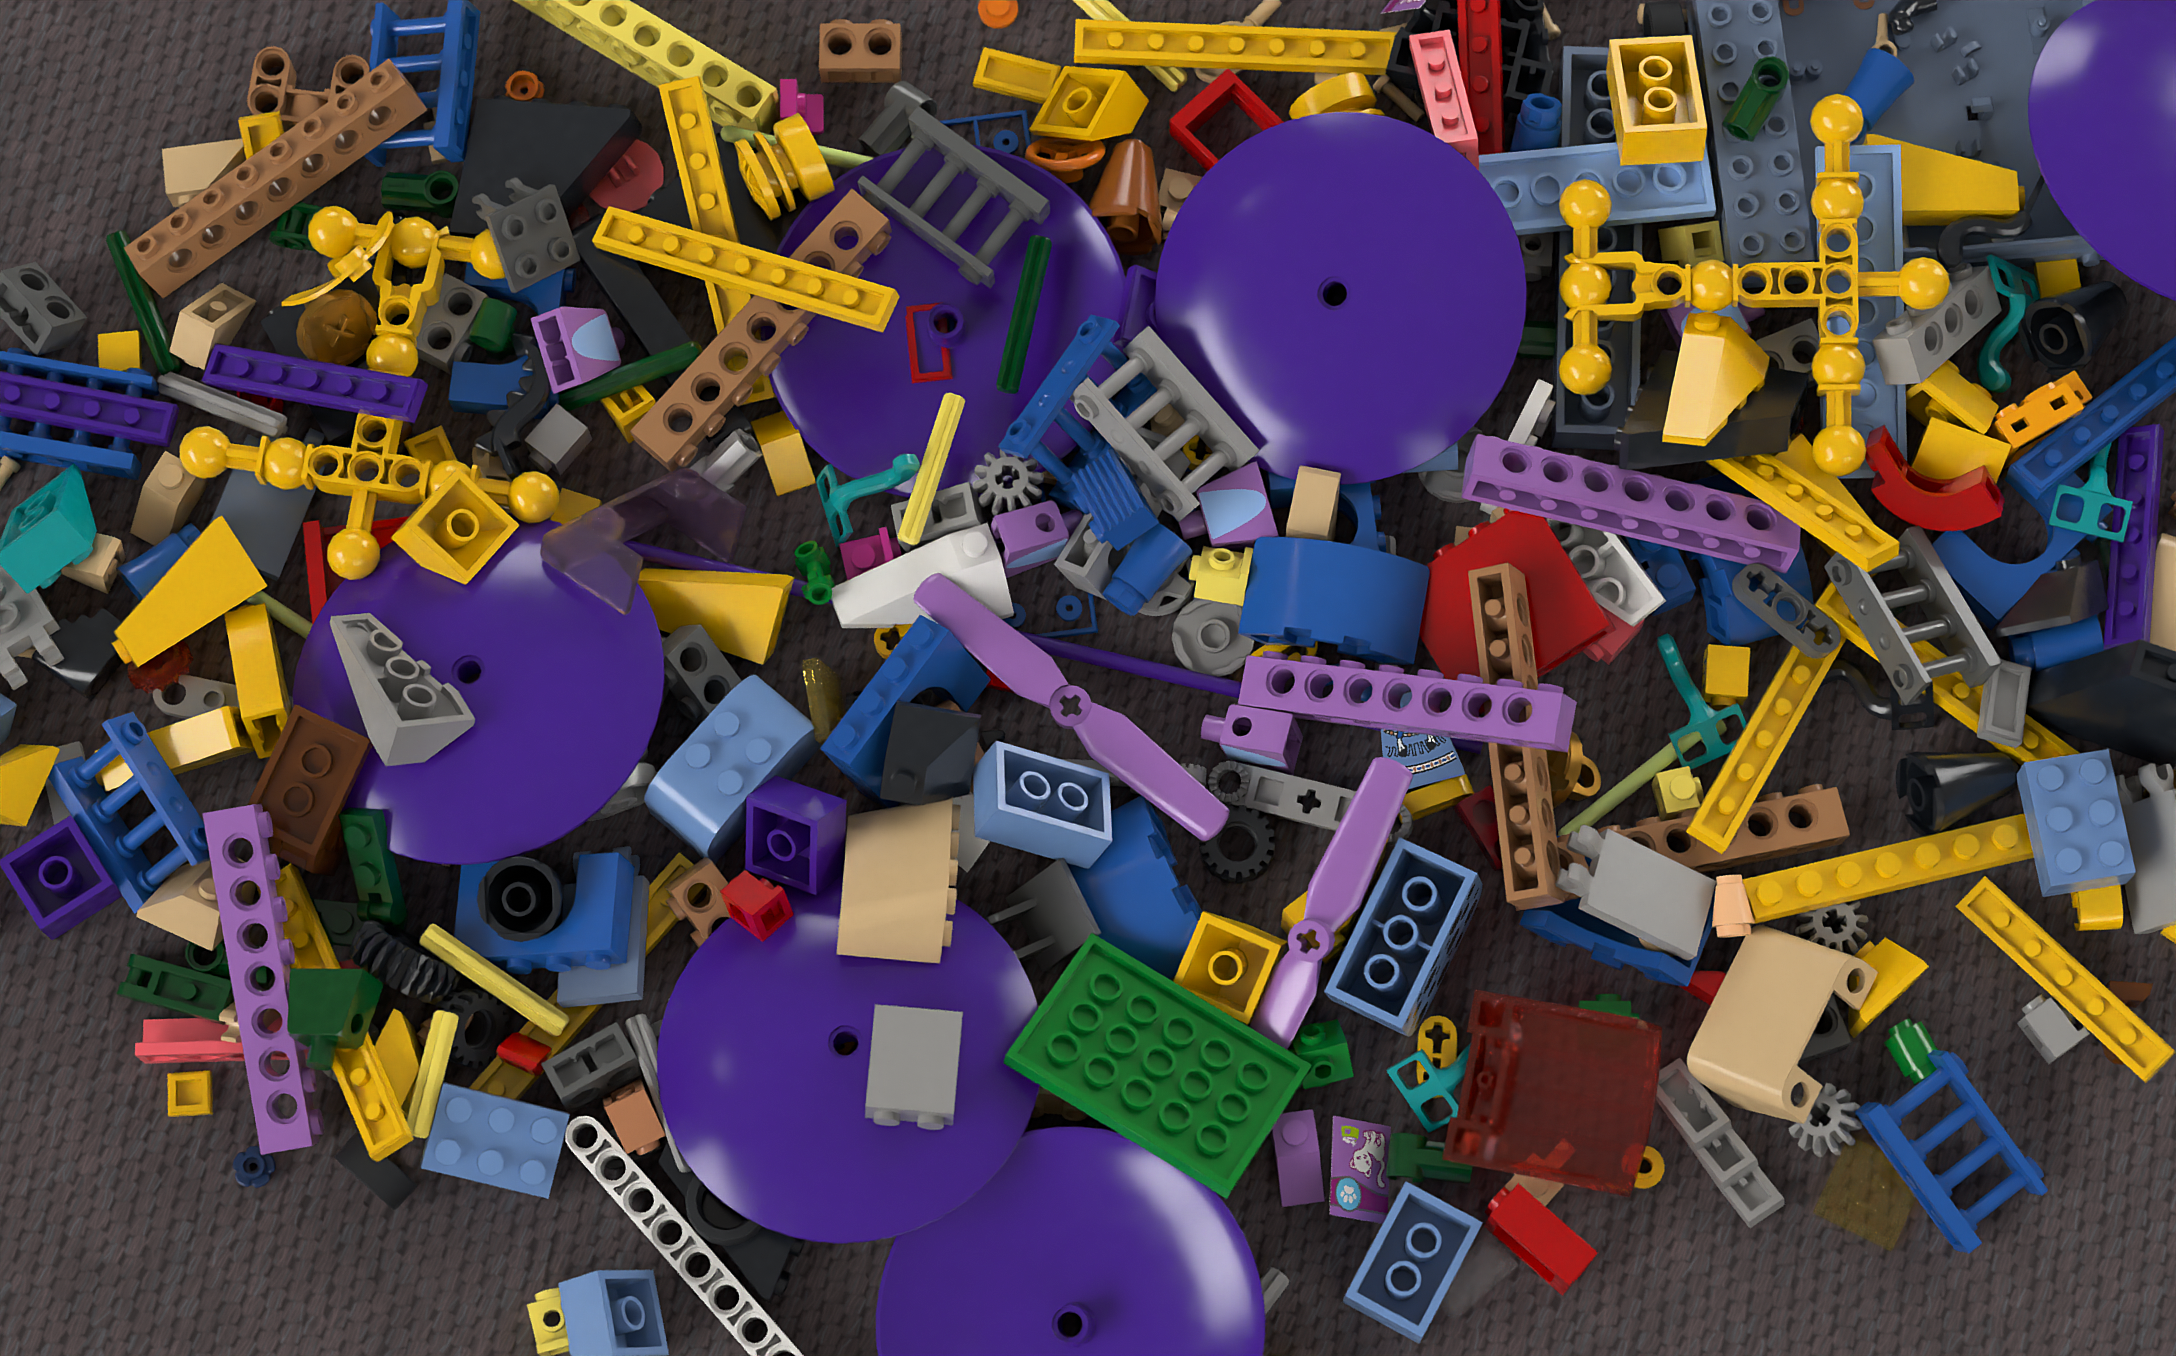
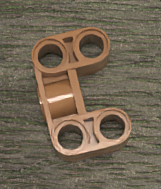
M276 46L264 48L256 55L247 98L248 107L252 115L264 114L261 110L265 105L276 103L277 107L272 112L280 111L285 133L350 87L352 84H347L346 82L351 76L360 74L364 77L370 72L369 66L362 57L347 55L336 63L330 89H324V92L295 89L296 71L287 52ZM273 67H284L280 74L275 76L267 75Z

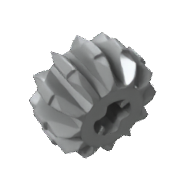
M1000 450L1001 458L996 459L993 454L986 453L984 458L989 467L983 465L975 467V474L981 479L973 482L974 492L983 493L979 498V504L984 507L993 503L992 514L995 516L1001 514L1004 507H1007L1008 512L1016 510L1018 505L1022 508L1032 506L1028 498H1041L1042 491L1035 485H1039L1044 481L1043 473L1034 471L1038 466L1037 460L1034 457L1023 461L1024 458L1015 455L1009 457L1008 453ZM1012 476L1013 488L1004 489L1003 477Z
M1858 900L1853 901L1849 906L1841 903L1796 914V918L1804 924L1796 928L1795 934L1800 937L1809 935L1808 941L1844 953V950L1853 956L1859 950L1856 942H1864L1868 934L1859 927L1866 925L1868 916L1854 914L1861 906ZM1828 917H1831L1833 923L1841 924L1835 934H1833L1831 927L1823 926Z
M1826 1083L1822 1092H1819L1805 1123L1796 1122L1789 1128V1133L1794 1138H1800L1798 1146L1804 1151L1813 1147L1814 1154L1818 1157H1823L1828 1147L1833 1154L1840 1155V1142L1843 1140L1848 1145H1855V1139L1849 1134V1131L1862 1129V1123L1853 1118L1856 1116L1854 1112L1860 1106L1856 1102H1850L1851 1094L1846 1089L1836 1093L1835 1086L1832 1083ZM1795 1095L1794 1100L1799 1104L1803 1097ZM1823 1114L1831 1118V1121L1826 1126L1818 1121Z

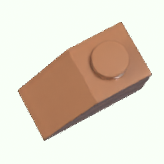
M641 1078L602 1097L604 1108L626 1154L636 1151L637 1155H642L661 1145L659 1139L666 1136Z

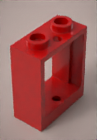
M1229 68L1169 120V134L1206 171H1209L1219 160L1193 133L1230 100L1263 131L1284 123Z
M1519 1183L1511 1191L1503 1187L1487 1205L1488 1208L1484 1212L1489 1216L1484 1227L1562 1296L1598 1254L1596 1250Z

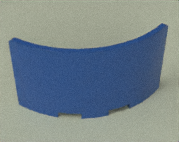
M1723 473L1688 482L1689 484H1700L1707 488L1728 493H1738L1745 497L1761 500ZM1800 544L1799 551L1787 573L1771 571L1814 605L1809 571ZM1684 550L1689 560H1698L1705 578L1698 581L1705 604L1707 632L1726 646H1740L1779 635L1775 629L1741 603L1733 593V579L1747 564ZM1753 577L1750 579L1748 588L1754 592L1758 589L1757 585L1760 581ZM1774 591L1770 592L1769 596L1763 600L1765 604L1777 595ZM1779 601L1777 603L1778 615L1785 621H1794L1796 611L1793 605L1787 601ZM1807 618L1796 629L1802 628Z
M1259 537L1254 544L1238 634L1265 645L1315 648L1316 641L1337 644V652L1356 656L1381 665L1414 664L1430 570L1427 566L1418 562L1355 545L1306 538Z
M1141 795L1111 811L1112 843L1089 869L1069 863L1067 865L1101 931L1098 937L1166 978L1171 979L1177 974L1203 911L1188 884L1179 887L1180 884L1172 869L1178 863L1170 846L1165 825L1149 801Z
M1585 856L1588 866L1591 865L1592 859ZM1715 891L1713 892L1697 955L1688 961L1676 955L1670 957L1663 952L1646 950L1637 936L1578 909L1581 898L1524 911L1519 925L1564 948L1566 944H1574L1588 951L1593 950L1591 959L1621 971L1624 964H1628L1645 973L1646 979L1688 987L1712 928Z

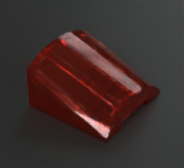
M1475 989L1467 1032L1473 1034L1457 1118L1450 1117L1442 1160L1630 1198L1643 1160L1654 1113L1660 1071L1662 1027L1638 1018Z

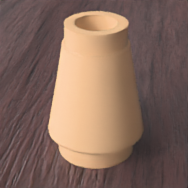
M1742 875L1716 877L1717 885L1715 889L1712 927H1715L1717 930V938L1752 935L1751 925L1755 924L1744 883L1742 882Z

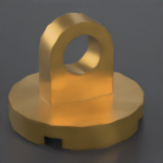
M336 289L304 303L306 309L299 319L296 335L298 346L309 360L346 366L365 354L370 345L368 341L372 333L376 334L377 317L370 303L362 295L352 290Z
M1571 731L1568 752L1546 750L1553 809L1567 798L1580 801L1598 792L1601 785L1600 772L1592 760L1583 756L1582 743L1576 733ZM1580 774L1584 781L1583 787L1577 782Z

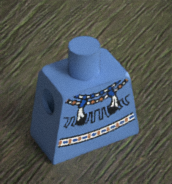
M1412 691L1404 693L1401 697V708L1407 706L1411 701ZM1381 729L1383 757L1403 764L1412 773L1413 778L1408 789L1465 775L1464 768L1450 737Z

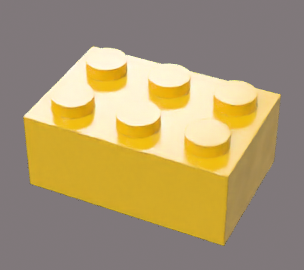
M1692 35L1610 40L1606 75L1620 165L1703 161L1707 123Z

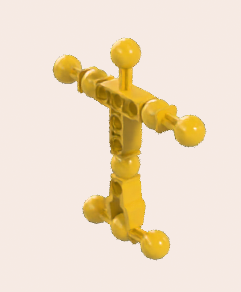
M1833 94L1818 101L1811 113V128L1816 137L1824 143L1825 172L1817 173L1815 180L1816 188L1812 192L1810 202L1812 212L1819 221L1818 232H1821L1818 243V262L1750 263L1742 268H1738V264H1733L1731 268L1722 261L1711 259L1701 261L1692 268L1691 264H1685V269H1682L1675 264L1644 262L1642 255L1636 251L1598 253V227L1603 225L1610 216L1612 208L1610 194L1603 185L1589 179L1578 180L1567 186L1561 194L1559 201L1561 217L1567 225L1573 228V252L1564 256V259L1570 266L1562 274L1559 283L1560 297L1566 306L1570 308L1563 317L1573 322V347L1564 353L1559 365L1560 379L1565 387L1575 394L1590 395L1602 390L1609 382L1612 365L1605 350L1598 346V321L1633 322L1640 319L1644 311L1674 308L1681 303H1685V308H1690L1691 303L1698 309L1708 312L1722 310L1731 303L1732 307H1737L1738 302L1752 308L1818 307L1820 341L1818 351L1813 357L1811 368L1813 377L1818 383L1817 396L1826 397V427L1814 439L1812 447L1813 458L1822 471L1833 476L1850 475L1859 469L1865 459L1866 446L1859 431L1852 427L1851 396H1859L1861 385L1859 383L1864 377L1866 368L1864 357L1857 348L1858 338L1855 337L1859 322L1858 297L1900 296L1902 301L1908 306L1926 310L1934 308L1943 302L1949 292L1950 280L1942 264L1934 259L1925 257L1910 260L1903 265L1900 271L1858 272V236L1856 228L1858 218L1863 212L1864 197L1862 190L1858 186L1859 172H1850V142L1855 140L1860 134L1864 122L1862 109L1857 102L1849 96ZM1836 234L1842 235L1848 240L1849 247L1842 252L1832 251L1827 246V238ZM1605 269L1633 270L1635 272L1636 278L1631 286L1632 291L1636 295L1635 302L1606 304L1611 295L1612 283ZM1751 276L1758 277L1764 282L1765 289L1759 294H1749L1742 287L1743 280ZM1791 276H1799L1807 283V289L1802 293L1794 294L1787 291L1784 282ZM1832 276H1842L1849 282L1850 288L1844 293H1834L1827 287L1826 281ZM1671 277L1678 280L1681 284V289L1676 294L1665 295L1660 292L1657 284L1663 278ZM1832 317H1842L1847 320L1850 329L1842 335L1833 334L1827 328V321Z
M339 206L324 207L313 215L308 226V238L312 247L320 254L330 258H337L347 255L358 245L366 249L371 238L375 236L378 230H375L377 225L358 223L356 217L348 210ZM420 217L405 218L396 225L393 223L389 236L378 249L372 279L380 295L378 317L381 325H376L375 332L377 337L372 340L366 351L367 370L407 377L413 375L418 365L416 337L420 333L427 306L435 305L440 299L445 269L444 259L472 263L473 268L478 273L492 280L506 278L489 229H485L474 239L452 236L447 226L438 231L429 221ZM394 259L401 265L411 269L427 266L422 284H414L412 287L406 283L393 286L391 276ZM398 314L409 315L408 320L401 325L390 324L391 320ZM361 413L357 415L351 448L332 445H321L315 448L314 444L308 443L306 446L303 442L291 437L279 438L271 442L268 436L261 437L259 447L232 444L223 432L210 426L196 427L184 436L180 444V461L183 468L190 474L202 479L216 477L227 468L254 471L261 485H267V482L275 487L288 490L297 489L304 484L308 490H313L314 486L326 493L352 496L346 529L334 535L327 548V560L331 569L337 575L349 580L365 578L375 570L380 560L379 544L376 538L370 534L377 500L402 504L424 502L457 468L466 474L495 503L501 506H508L511 513L524 522L539 523L545 521L554 514L559 504V490L556 483L549 476L537 471L524 472L512 482L483 478L478 465H472L470 469L466 464L459 461L447 460L441 461L434 466L432 460H426L424 464L417 458L397 455L403 421ZM378 429L387 431L382 440L378 442L367 441L371 432ZM327 463L338 464L333 474L328 476L319 475L323 465ZM370 468L379 470L378 475L373 480H360V476L365 470ZM409 474L420 476L418 482L411 487L400 485L402 479Z

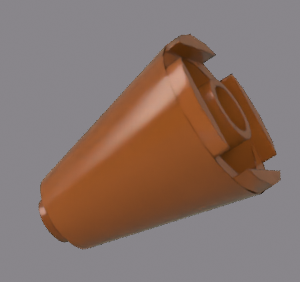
M1127 139L1114 146L1088 205L1092 210L1091 217L1097 216L1108 233L1117 254L1134 256L1147 254L1152 251L1153 244L1157 242L1159 245L1162 241L1163 226L1153 152L1145 143L1137 139Z

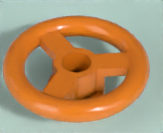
M1047 136L1028 146L1025 151V159L1051 172L1053 176L1062 182L1072 183L1083 178L1084 168L1096 164L1105 155V145L1101 140L1090 141ZM1040 152L1050 154L1051 159L1039 157L1038 154Z

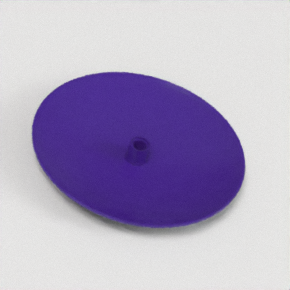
M2095 0L2077 10L2057 28L2046 42L2037 59L2028 95L2029 132L2034 154L2051 195L2081 237L2099 255L2129 278L2157 294L2176 301V0Z
M1333 112L1309 115L1268 128L1245 140L1207 171L1181 206L1167 235L1156 280V323L1159 338L1259 449V452L1248 460L1249 463L1257 461L1258 467L1293 480L1297 479L1300 465L1341 473L1340 485L1385 479L1414 469L1441 454L1474 427L1499 394L1514 364L1525 323L1527 287L1523 256L1513 223L1502 201L1489 182L1468 159L1438 137L1409 123L1374 114ZM1335 286H1344L1347 290L1345 301L1341 305L1330 306L1327 301L1330 289Z
M973 145L1048 199L1050 214L1041 225L1031 218L1028 222L1023 220L989 263L988 267L993 270L995 284L991 289L981 281L978 285L968 281L958 271L959 265L885 211H882L881 213L890 222L892 232L889 235L891 240L880 254L875 256L872 253L862 264L864 269L858 278L893 288L900 296L884 332L882 333L828 316H820L817 313L807 324L809 329L803 339L795 346L789 344L779 355L781 357L780 363L768 376L782 409L808 445L844 474L855 480L878 474L892 468L893 460L901 454H915L921 466L943 397L946 393H953L962 396L965 399V404L936 491L966 482L973 486V482L981 479L975 474V467L977 465L989 467L984 458V455L988 452L993 454L996 459L1001 458L998 446L1006 436L1007 429L1018 419L1077 335V330L1081 324L1087 321L1091 314L1117 322L1126 278L1114 245L1097 216L1091 217L1092 210L1064 182L1045 169L1007 152ZM906 148L871 159L837 178L833 182L835 188L833 192L810 202L803 209L787 231L777 249L776 255L789 258L851 189L856 191L861 197L863 196L858 185V181L862 176L877 185ZM934 148L931 151L925 150L890 196L909 209L943 167L945 156ZM966 171L963 175L958 173L922 219L942 232L978 187L976 184L977 179ZM999 195L996 198L990 197L955 243L975 256L1010 212L1008 207L1010 203ZM1032 235H1040L1051 239V252L1019 391L1016 394H1008L997 390L996 382L1029 239ZM845 236L839 240L837 246L840 249L849 250L857 245L858 239L854 236ZM818 266V267H821V268H824V269L831 270L830 268H828V267H826V266ZM784 303L782 305V307L786 310L798 309L797 307L790 306ZM939 303L929 311L913 312L919 374L944 371L941 347L950 348L953 379L912 384L905 316H907L906 307ZM943 317L952 319L957 322V326L950 333H941L936 330L938 320ZM771 326L761 327V341L772 338L776 329ZM1113 335V337L1110 339V341H1111L1112 343H1113V340H1114V335ZM1114 344L1125 356H1127L1126 353L1123 351L1124 347ZM1099 355L1087 374L1100 385L1116 370ZM1068 399L1063 407L1090 432L1094 426L1089 420L1082 418L1078 414L1074 403ZM1054 421L1040 439L1060 460L1078 446ZM1030 454L1027 459L1033 458V456ZM1037 461L1038 466L1036 467V469H1035L1034 471L1041 472V473L1047 471V470ZM918 472L908 481L883 492L910 498ZM1012 476L1003 477L1004 489L1013 488ZM977 492V495L980 498L981 494L983 493Z
M507 513L519 524V527L466 585L421 567L393 541L380 549V560L371 574L363 579H345L317 616L303 645L297 665L293 688V707L295 704L302 706L369 738L329 622L331 616L371 613L403 642L401 649L416 662L424 660L431 667L430 675L441 685L450 683L460 693L475 718L474 725L425 762L385 766L374 745L372 746L341 812L349 807L383 809L387 826V849L389 851L419 861L454 865L491 863L512 856H520L562 838L585 823L606 805L635 770L656 727L662 704L665 671L661 634L654 612L633 575L606 548L578 530L548 519L539 523H527L519 520L512 513ZM477 673L481 674L478 680L466 684L470 676Z
M844 873L817 895L790 885L783 886L782 888L785 891L794 915L764 942L756 938L731 917L722 923L700 946L679 977L665 1010L657 1049V1080L666 1123L683 1158L705 1187L734 1211L767 1229L790 1237L827 1243H859L895 1237L928 1225L963 1205L995 1176L1015 1150L1027 1128L1040 1085L1003 1063L1005 1055L1037 1011L1038 1005L1030 981L1020 961L993 926L973 909L956 899L954 915L946 914L945 919L946 921H953L950 947L942 946L940 964L837 955ZM875 1004L963 1012L953 1125L944 1124L943 1129L930 1130L918 1127L917 1122L900 1121V1124L896 1126H884L874 1123V1118H865ZM846 1042L858 1044L857 1049L850 1055L837 1053L839 1047Z
M1052 1127L1024 1132L1015 1150L1001 1169L979 1192L963 1205L928 1225L896 1237L887 1258L879 1287L876 1309V1343L878 1356H1263L1265 1306L1259 1273L1245 1235L1231 1211L1215 1191L1117 1132L1088 1127ZM1072 1312L1077 1313L1082 1320L1081 1332L1075 1337H1069L1063 1329L1064 1318Z

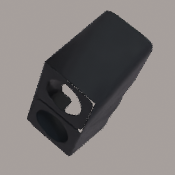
M105 609L99 610L94 618L91 619L85 615H80L75 623H71L65 618L61 619L58 622L61 629L50 636L64 659L50 668L37 649L33 653L32 659L60 681L89 701H92L103 688L102 686L95 694L90 695L91 687L97 678L104 672L109 671L108 678L104 683L105 685L116 669L123 663L122 660L116 662L118 653L112 645L114 641L118 640L114 631L122 622Z

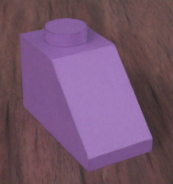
M1313 1109L1282 1113L1270 1132L1282 1207L1323 1202L1325 1200L1320 1151Z

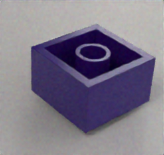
M776 775L746 796L745 870L817 895L844 873L846 800Z
M71 815L0 859V866L37 926L51 940L56 939L123 896Z

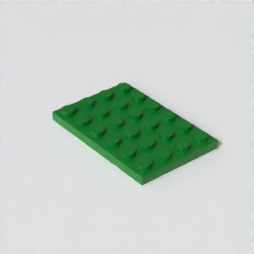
M1093 933L1088 936L1011 1046L1003 1061L1005 1065L1226 1199L1244 1174L1312 1066L1310 1063Z

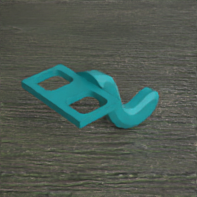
M1990 254L1986 258L1997 292L2009 297L2010 309L2006 318L1991 331L1984 341L1977 358V373L1985 388L1994 393H2003L2011 386V377L1999 361L2000 352L2004 345L2019 331V323L2024 318L2025 309L2031 303L2041 298L2035 275ZM1997 267L2005 272L2009 287L2002 283ZM2022 280L2029 284L2033 298L2025 293Z
M2111 443L2089 459V480L2084 486L2074 488L2058 484L2048 525L2123 543L2133 501L2113 497L2107 486L2106 464ZM2062 494H2069L2083 499L2084 505L2079 522L2072 523L2057 518L2056 511ZM2103 504L2119 506L2125 510L2120 532L2114 533L2098 527L2097 522Z
M901 454L893 460L892 468L843 485H838L831 464L824 467L815 481L836 547H840V543H845L853 533L847 514V509L851 502L859 497L893 488L911 479L920 469V463L915 454ZM826 477L828 478L831 488L829 497L824 484V480ZM838 514L843 526V534L841 536L836 523Z
M1668 633L1657 637V646L1663 662L1690 712L1689 724L1668 733L1681 766H1689L1691 770L1731 752L1738 741L1737 739L1727 744L1722 742L1716 728V723L1719 720L1736 714L1743 728L1746 727L1747 723L1738 703L1720 711H1715L1708 707L1692 681L1673 637ZM1692 732H1699L1706 747V752L1697 758L1686 761L1678 747V740Z
M1517 1018L1498 1023L1472 1041L1455 1062L1447 1067L1435 1068L1424 1050L1421 1049L1387 1068L1386 1071L1423 1126L1430 1133L1464 1114V1109L1453 1094L1456 1085L1471 1072L1487 1053L1517 1038L1524 1028ZM1413 1060L1421 1062L1429 1074V1079L1415 1087H1409L1400 1076L1398 1069ZM1437 1095H1442L1453 1109V1113L1438 1122L1430 1120L1422 1108V1103Z

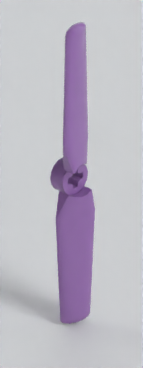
M941 573L932 574L920 584L914 594V602L939 625L949 629L963 647L1017 695L1050 708L1052 719L1057 725L1065 729H1074L1091 758L1201 841H1208L1221 831L1229 817L1228 808L1125 715L1093 702L1091 703L1090 696L1084 689L1068 684L1051 656ZM1075 697L1080 700L1078 708L1081 714L1076 716L1071 713L1067 717L1063 716L1064 708L1060 702L1064 698L1068 701H1072Z
M1377 757L1370 764L1309 883L1304 920L1295 924L1290 930L1288 936L1290 950L1273 968L1249 1027L1286 1050H1288L1316 995L1322 958L1328 956L1334 947V932L1361 905L1413 778L1411 771L1395 760ZM1314 930L1317 932L1315 939L1321 944L1308 950L1306 948L1307 940L1302 935Z

